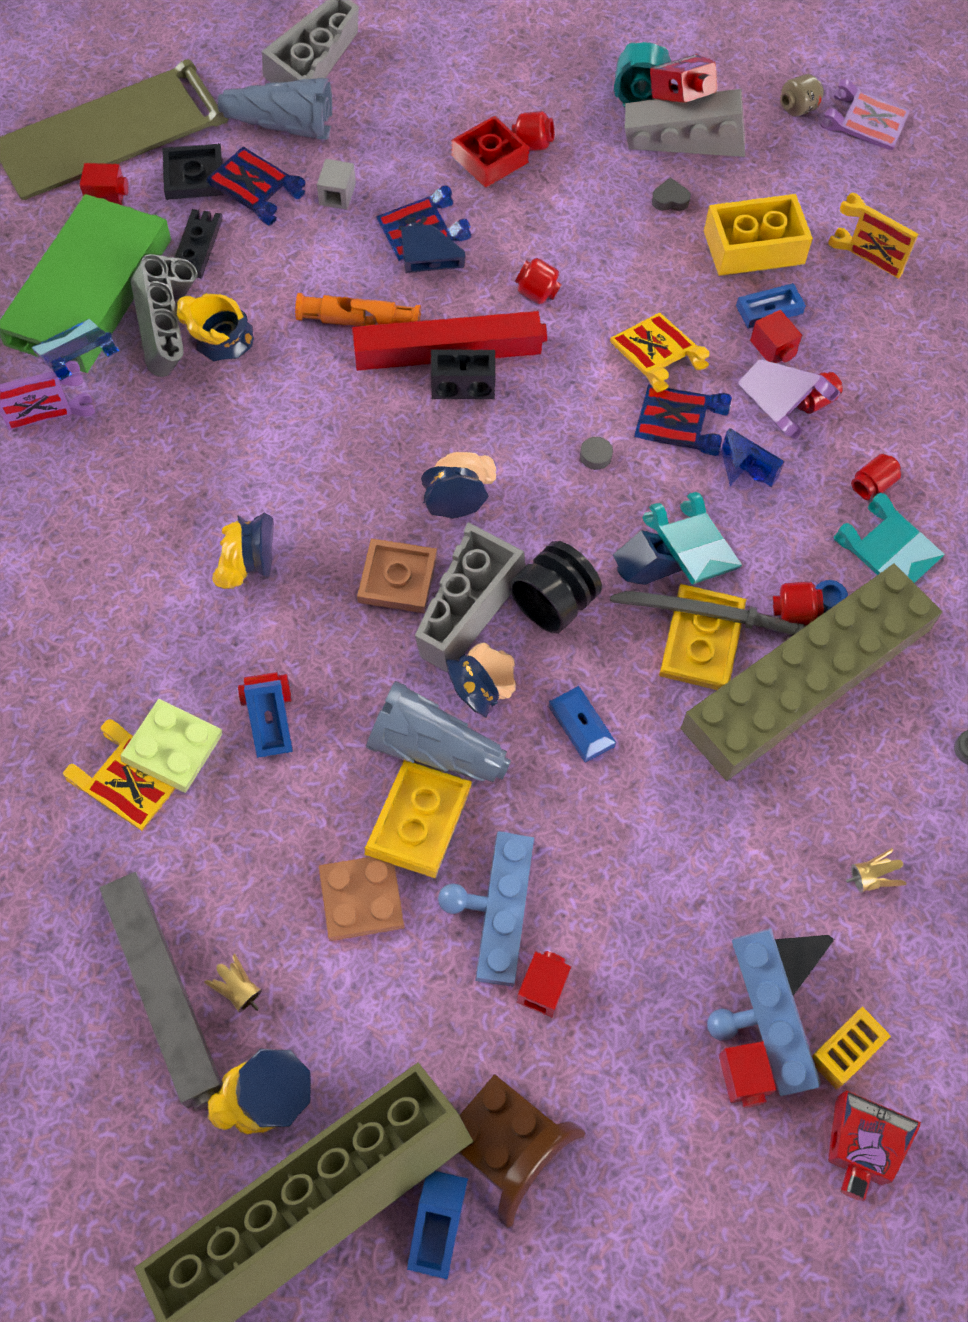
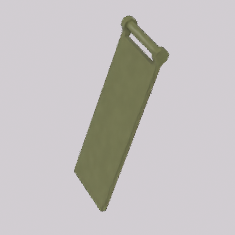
M185 59L174 69L0 136V163L20 199L26 200L81 179L84 163L118 164L207 127L225 124L229 119L219 112L218 104L196 73L197 68L192 60ZM179 78L188 79L210 112L207 116L204 117Z

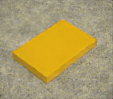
M681 583L677 593V597L710 602L744 610L747 600ZM673 611L659 676L718 690L731 679L742 623Z
M403 760L365 846L364 855L436 878L471 790L472 781Z

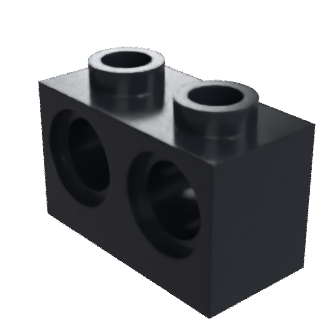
M431 350L432 399H495V350Z

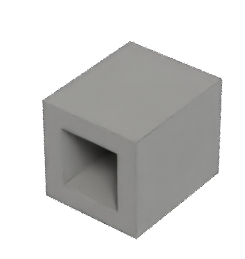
M325 159L317 182L319 205L348 210L356 185L354 163Z

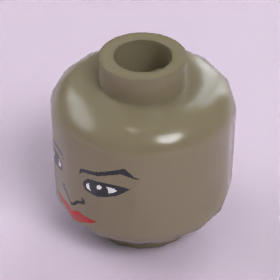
M811 74L789 79L784 83L781 90V105L788 114L794 117L815 111L820 106L823 98V86Z

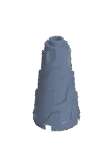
M315 78L225 89L223 94L218 95V110L228 119L259 125L265 129L285 131L298 136L327 140L331 126L324 125V122H327L329 116H332L331 84L328 82V78Z
M397 681L394 682L370 733L366 748L411 763L418 761L445 772L450 770L480 781L494 782L496 777L503 780L511 762L510 759L505 757L507 751L502 749L498 743L467 727V723L439 709L438 704L410 690L406 685Z

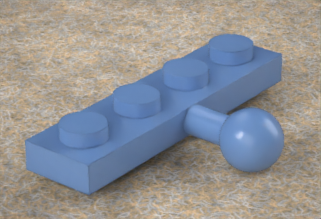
M497 832L487 897L468 894L464 887L455 883L444 886L439 892V905L442 910L449 914H457L464 909L485 912L475 981L511 987L515 984L534 837Z
M772 929L733 938L732 944L753 1009L733 1013L727 1009L713 1011L707 1020L709 1033L717 1040L727 1041L737 1034L738 1029L758 1025L780 1096L819 1088L821 1082Z

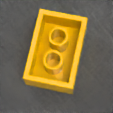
M796 194L709 205L704 226V234L718 276L803 265L806 262L813 240Z

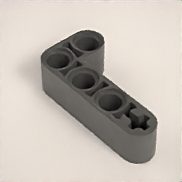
M148 254L143 257L132 275L131 285L147 369L155 376L167 377L176 367L184 353L174 299H180L187 294L197 278V270L191 262L185 259Z

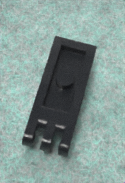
M192 209L175 258L191 262L197 270V278L202 279L223 220L222 213H215L213 220L210 221L211 212L203 211L202 217L199 219L200 211Z

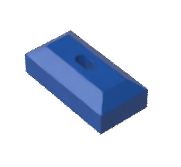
M794 283L738 297L736 307L747 328L754 327L755 321L780 309L789 318L803 314L806 307Z
M281 680L244 686L257 758L293 752ZM266 711L272 713L273 719L271 721L266 720Z
M580 686L549 701L548 707L584 763L616 746L615 739ZM578 717H582L587 725H583Z

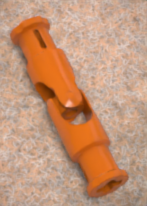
M297 293L295 318L299 321L307 318L321 320L322 323L353 326L421 321V305L416 304L414 307L399 306L391 301L352 299L330 295L318 298ZM366 311L371 313L372 316H366Z

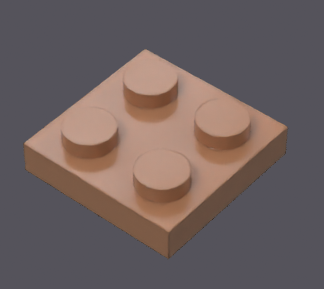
M371 538L357 594L358 603L425 613L437 559V548Z
M373 857L318 865L329 941L404 929L395 865Z

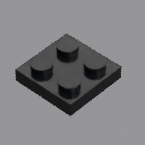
M221 143L162 148L163 184L166 200L225 195V190L211 183L214 180L211 177L216 173L224 177Z

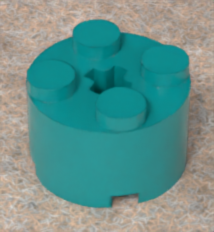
M632 42L625 46L624 51L617 60L614 81V94L623 103V107L626 108V103L656 100L652 96L650 68L671 62L668 49L649 42Z

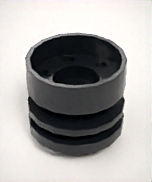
M552 541L533 559V564H527L509 582V590L515 603L529 619L543 630L559 634L578 616V610L586 608L601 593L602 583L592 564L581 552L562 541Z

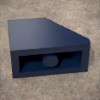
M415 222L408 224L406 227H401L405 273L465 267V251L433 225Z
M641 530L612 554L618 564V573L625 581L646 585L682 571L659 534Z

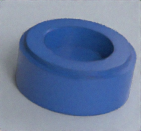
M825 580L816 586V589H822L824 613L848 596L846 588L834 580Z

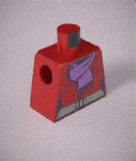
M698 54L650 68L652 96L654 99L684 103L714 94L718 90L715 61ZM671 80H676L678 84L671 83Z
M847 1090L838 1095L835 1102L828 1162L846 1170L840 1192L853 1199L865 1201L870 1181L882 1186L891 1183L907 1155L921 1122Z

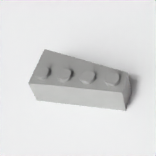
M326 0L262 51L263 77L271 83L326 78L358 33L359 6L351 0Z
M742 90L718 91L684 103L660 99L626 103L625 132L628 149L745 157Z
M469 522L465 527L464 537L460 545H457L452 555L453 561L447 573L444 572L441 578L438 593L435 598H432L415 634L420 657L447 673L448 666L446 660L458 661L459 657L465 653L511 595L509 582L526 566L523 550Z

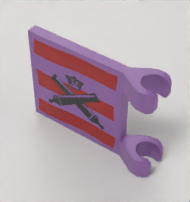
M842 79L834 97L845 102H853L845 119L837 110L829 108L825 113V118L822 120L821 127L830 131H842L876 146L893 151L910 110L860 91L850 80Z
M68 361L56 371L0 384V413L8 429L11 430L71 414L79 416L93 415L95 413L93 405L82 406L85 403L92 402L90 394L81 393L68 402L61 385L78 386L82 384V375L80 373L72 374L80 371L79 364L76 361Z

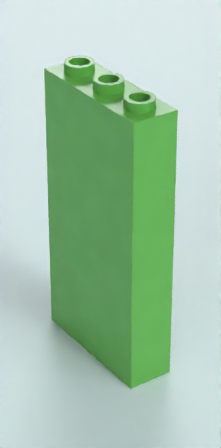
M85 194L1 317L0 338L3 345L38 357L32 347L63 338L90 319L98 326L97 329L101 333L47 359L60 365L68 361H76L80 366V371L88 373L134 300L131 277L141 260L148 254L162 256L170 243L171 236L167 220L157 215H150L128 206L125 207L103 198H96Z

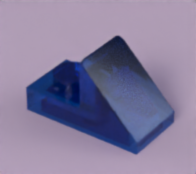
M731 428L727 430L721 451L730 487L744 470L757 482H764L772 487L778 480L785 461Z

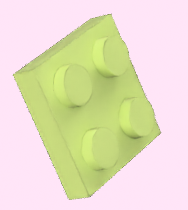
M158 699L122 752L121 762L186 793L222 736V729Z

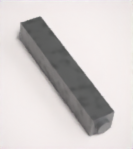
M133 872L103 885L99 889L180 1102L187 1109L194 1106L195 1110H200L208 1107L210 1096L219 1092L222 1082L144 884L137 873Z

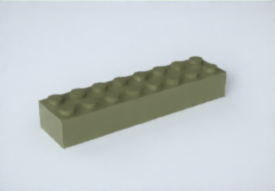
M893 563L687 711L680 729L720 775L728 781L929 632L943 611Z
M419 1062L414 1064L134 1267L156 1322L236 1321L471 1144L473 1140L458 1112Z

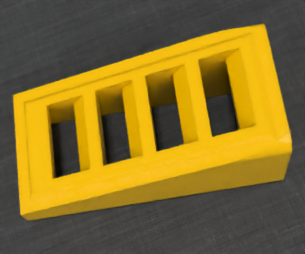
M862 1006L812 1054L815 1067L837 1090L869 1060L891 1035ZM860 1020L877 1036L873 1042L856 1025ZM850 1030L867 1047L864 1051L847 1035ZM840 1040L857 1056L854 1061L837 1044ZM830 1050L847 1066L844 1071L827 1054Z

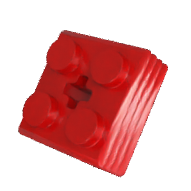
M496 116L490 117L451 140V156L484 187L490 186L529 163L528 154L530 152L528 150L530 147Z

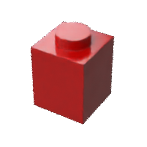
M84 163L80 180L83 197L87 194L122 205L123 196L128 195L129 184L127 177L122 175L120 164Z
M780 309L755 321L750 341L766 361L776 364L781 361L785 363L796 356L802 334Z
M535 951L518 992L516 1003L552 1018L572 966L565 964L566 960L556 953L545 951L544 954Z
M764 1041L724 1048L719 1054L730 1103L742 1101L743 1108L767 1103L766 1096L776 1091Z

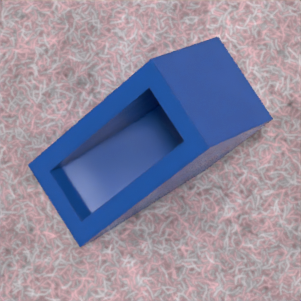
M434 1171L425 1178L418 1205L407 1270L448 1280L468 1178Z

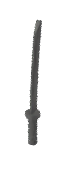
M624 591L610 596L611 603L703 615L742 623L748 629H752L754 625L794 635L803 629L804 626L801 623H789L782 620V618L758 613L757 608L750 606L749 610L710 602L635 591Z

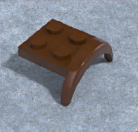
M494 1074L459 1115L473 1142L458 1154L502 1192L499 1201L498 1217L500 1222L506 1228H509L514 1224V1218L523 1197L543 1168L567 1144L578 1138H584L586 1132L573 1122L554 1123Z

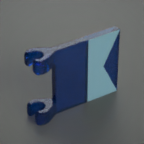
M90 319L32 347L35 354L52 369L59 381L72 376L65 363L97 347H100L107 357L120 352L112 340V334L104 332Z

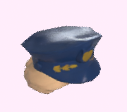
M454 452L441 458L434 467L426 470L421 477V481L426 489L423 503H425L430 514L455 519L477 512L489 497L484 484H492L496 480V466L493 459L486 455L478 456L476 453Z
M487 643L477 644L469 651L467 656L464 654L459 657V661L446 660L449 677L459 698L474 712L481 714L485 718H487L490 706L493 707L498 704L497 700L510 698L511 694L515 692L514 658L502 650L497 651L490 648Z

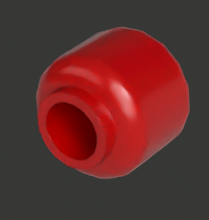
M544 111L521 113L517 118L516 124H512L511 130L530 147L529 152L546 150L550 142H554V121L552 118H548Z
M534 258L531 262L526 260L515 280V283L518 284V293L537 304H543L547 298L554 300L562 285L557 281L559 270L539 258Z
M812 582L784 583L779 589V595L772 596L774 616H781L782 620L789 623H801L807 626L817 619L818 616L824 614L822 589H816Z

